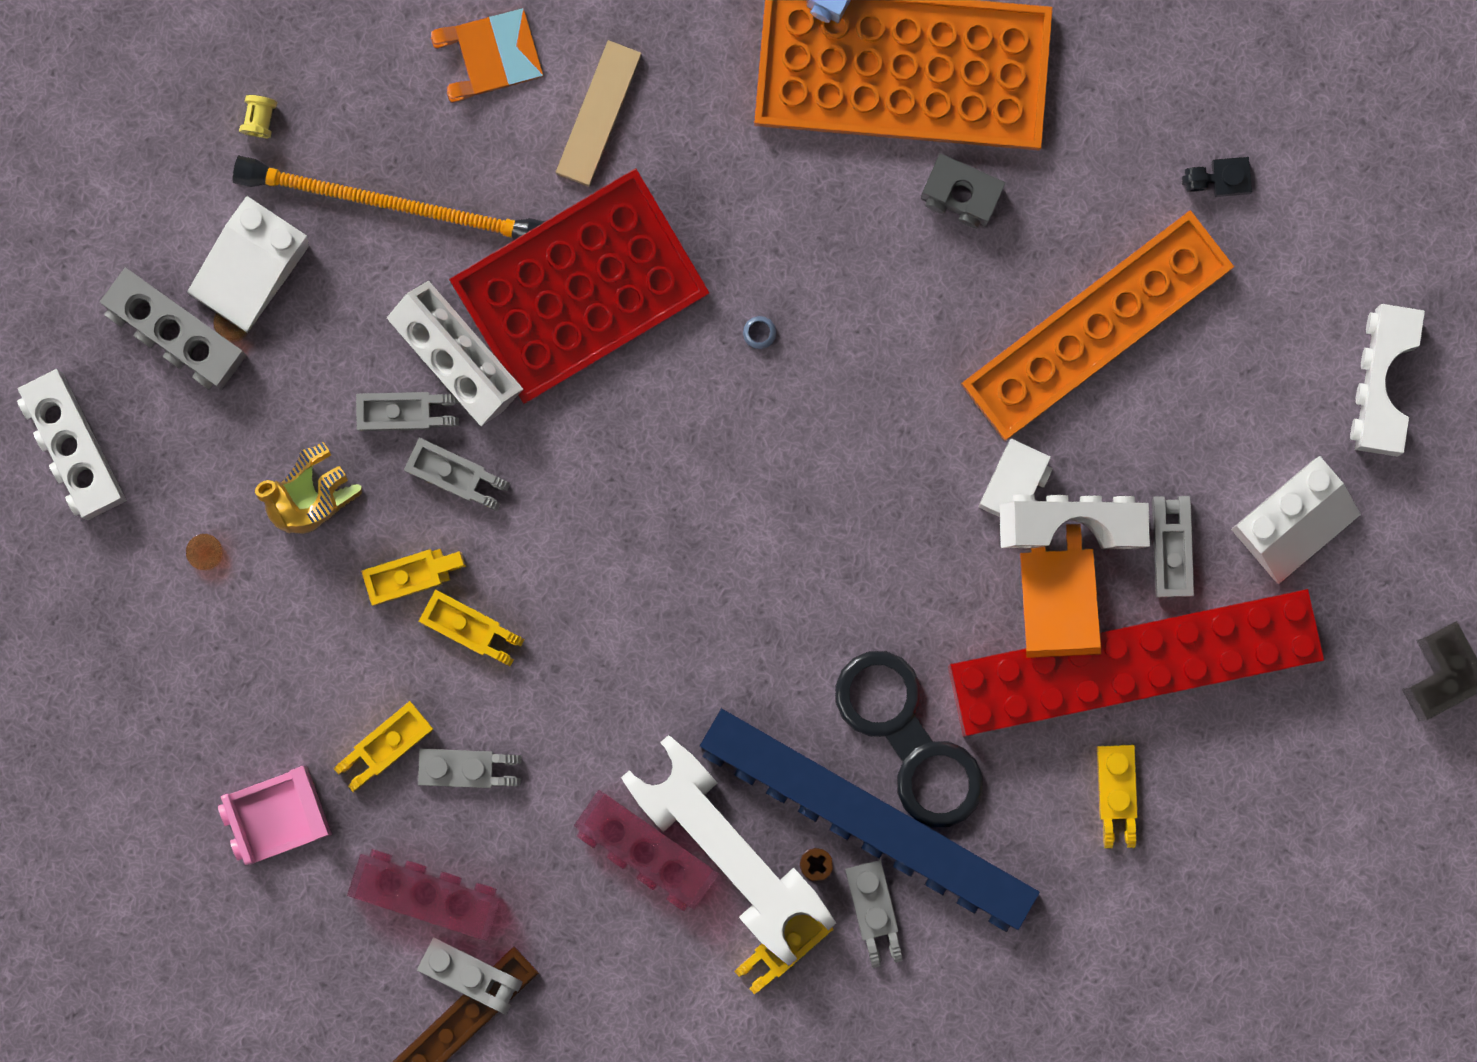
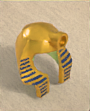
M324 442L302 450L295 466L281 483L267 480L261 482L255 488L257 498L265 503V510L270 521L277 528L286 531V533L304 534L314 531L338 512L340 508L345 507L346 504H349L350 501L355 500V498L362 494V486L359 484L335 491L341 484L348 481L340 466L322 475L318 480V493L315 491L312 481L313 466L331 456Z

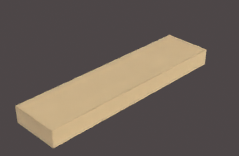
M609 40L607 41L557 167V175L590 187L642 56L641 52Z

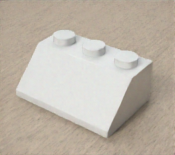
M1318 456L1231 530L1275 582L1280 584L1361 514L1344 483L1321 456Z

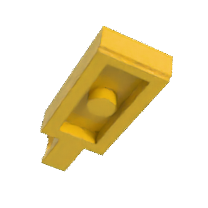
M429 549L362 570L361 572L371 605L376 606L443 585L442 583L450 581L448 572L466 567L460 551L443 556L441 549L434 551Z

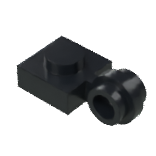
M1249 157L1215 159L1211 162L1213 174L1207 173L1206 167H1191L1185 169V176H1182V185H1186L1187 192L1208 190V183H1213L1215 197L1252 193Z

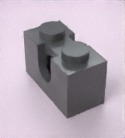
M939 154L923 189L921 199L926 201L925 206L930 210L945 214L948 209L960 215L958 218L959 222L977 229L979 224L984 227L987 226L1006 182L943 154ZM957 186L966 187L971 193V199L964 203L957 202L952 197V189Z

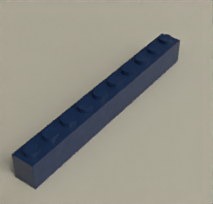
M722 708L699 746L705 750L702 756L719 767H722L724 761L737 768L734 775L752 786L756 780L769 787L766 791V794L783 804H785L788 798L800 805L797 811L814 822H817L819 816L832 823L829 830L847 841L851 835L862 840L864 843L861 849L879 859L883 853L895 859L896 861L892 867L912 877L914 872L921 874L927 878L925 886L941 895H944L946 890L959 896L956 904L974 914L978 908L991 915L988 922L1005 932H1008L1010 926L1019 930L1040 891Z

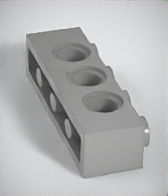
M126 267L100 300V303L108 309L104 314L106 317L120 327L125 322L137 329L133 336L151 348L154 343L158 344L166 350L162 357L179 369L183 364L195 371L192 378L208 390L213 385L222 390L247 356L241 349ZM144 302L149 303L151 311L148 317L142 320L135 319L134 310L136 306ZM172 323L179 324L180 333L178 337L171 341L164 340L163 331L165 327ZM200 344L208 345V357L200 362L194 361L192 358L193 349Z

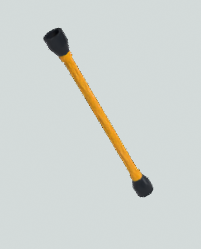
M240 155L236 159L232 176L233 183L249 187L269 185L275 187L280 184V186L284 185V187L289 186V188H298V190H307V192H316V194H325V196H334V198H343V200H352V202H361V204L365 203L371 206L374 204L375 207L379 206L382 208L383 206L384 209L388 208L391 210L392 208L393 211L397 210L400 212L401 210V212H406L407 214L410 212L412 215L419 214V216H428V218H437V220H446V222H455V224H464V226H473V228L478 227V229L482 228V230L496 231V233L500 232L503 236L513 238L514 240L546 222L532 218L521 220L506 218V220L502 221L501 219L497 220V218H488V216H479V214L475 215L474 213L470 215L469 212L466 213L465 211L461 213L460 210L457 211L456 209L452 211L451 208L447 209V207L443 209L442 206L438 207V205H435V207L433 204L429 205L426 203L425 205L424 202L420 203L418 201L416 203L415 200L411 201L409 199L407 201V199H402L401 197L398 199L396 196L389 197V195H380V193H371V191H362V189H353V187H344V185H335V183H326V181L322 182L321 180L317 181V179L309 178L308 180L307 177L304 178L303 176L299 178L298 175L295 176L294 174H291V176L285 172L281 174L279 169L270 168L257 159Z

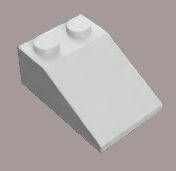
M246 196L225 225L187 293L248 333L309 247L307 235Z

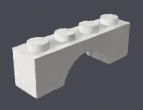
M1381 304L1375 309V313H1369L1366 334H1372L1370 348H1364L1361 359V369L1366 370L1365 383H1359L1356 393V404L1361 405L1359 419L1354 418L1350 433V439L1356 441L1355 450L1396 457L1404 453L1409 417L1397 410L1391 403L1386 392L1385 377L1389 365L1396 356L1413 351L1420 346L1424 310Z
M1013 495L1012 502L1000 504L1001 548H1039L1049 546L1057 528L1067 520L1077 521L1088 527L1095 535L1101 549H1139L1150 547L1149 503H1135L1134 496L1113 497V502H1102V496H1081L1080 502H1068V495L1046 496V501H1035V495Z

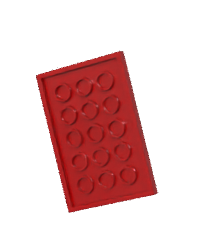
M636 168L449 279L494 356L523 388L518 394L523 404L710 293Z

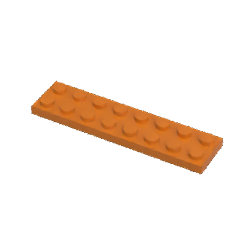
M1190 210L961 383V386L1005 442L1231 271L1234 265Z

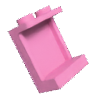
M300 766L283 775L221 796L223 804L218 806L221 819L225 826L231 825L235 839L230 840L233 853L237 861L243 859L245 865L254 864L332 835L307 766Z

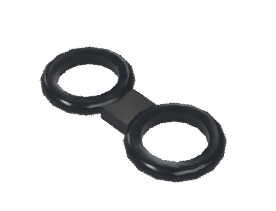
M868 651L854 657L841 670L835 685V703L842 719L854 731L869 737H885L902 761L897 775V794L903 808L916 821L930 827H951L965 821L977 809L983 794V775L976 759L964 747L949 741H932L916 717L921 703V684L915 670L902 657L887 651ZM870 666H886L893 669L902 677L906 686V702L902 711L895 718L886 722H871L862 718L854 710L850 701V686L854 677L861 670ZM932 756H947L956 760L964 768L968 777V792L964 801L956 809L947 813H934L924 809L916 801L912 792V777L916 767L923 760Z

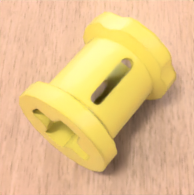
M246 95L247 111L244 124L240 126L239 132L249 136L270 138L272 133L269 130L272 109L277 107V101L262 96Z

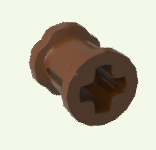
M809 849L800 859L801 872L812 881L824 880L833 870L832 857L823 849ZM822 855L825 858L823 861V866L826 868L822 874L818 871L810 874L808 872L810 867L807 861L808 857L813 856L817 858Z

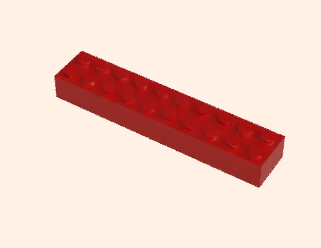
M1305 589L1101 632V654L1027 658L1026 648L953 663L948 665L962 735L966 737L1324 661L1309 590Z

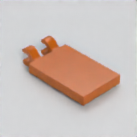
M1081 523L1066 524V551L1046 552L1044 546L1030 548V553H1020L1027 658L1101 654L1093 549L1082 550Z

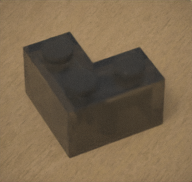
M1457 621L1448 623L1416 640L1433 673L1402 689L1418 721L1428 720L1477 694V657Z

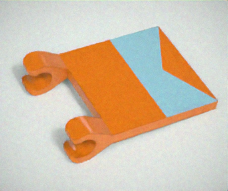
M524 8L457 26L438 28L431 32L434 48H441L459 42L470 81L456 82L447 86V95L450 102L454 103L475 95L543 77Z

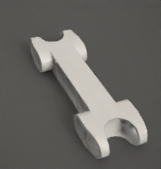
M668 735L660 743L665 747L672 760L673 768L669 778L659 785H650L635 777L629 770L621 777L639 806L663 832L676 820L684 827L752 904L739 918L762 944L790 966L797 958L791 952L785 940L784 930L787 922L796 915L804 914L813 917L816 921L822 923L827 930H830L836 924L835 920L817 893L794 868L779 880L704 796L717 784L716 780L690 752Z

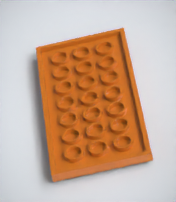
M765 0L754 126L1040 151L1052 7L980 0H851L839 23L833 20L826 23L810 13L812 9L807 7V0Z

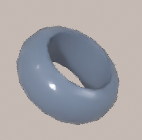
M756 316L746 322L743 336L746 343L752 348L764 349L774 342L777 331L770 319ZM755 323L766 324L770 329L769 338L761 343L752 340L749 335L752 325Z

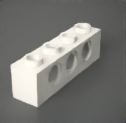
M430 281L408 292L388 315L387 319L480 426L501 414L523 390L520 384Z
M55 369L17 388L22 397L17 402L23 415L27 420L32 418L38 429L33 434L39 447L43 452L48 450L54 461L49 464V467L56 481L59 484L64 482L70 493L65 498L72 513L75 516L80 514L82 518L90 520L126 502L127 500L64 374ZM52 406H59L61 409L60 419L55 423L48 424L45 419L46 411ZM67 438H75L77 441L76 451L72 455L64 456L61 451L62 443ZM83 470H91L94 476L93 482L86 488H80L77 483L78 475Z

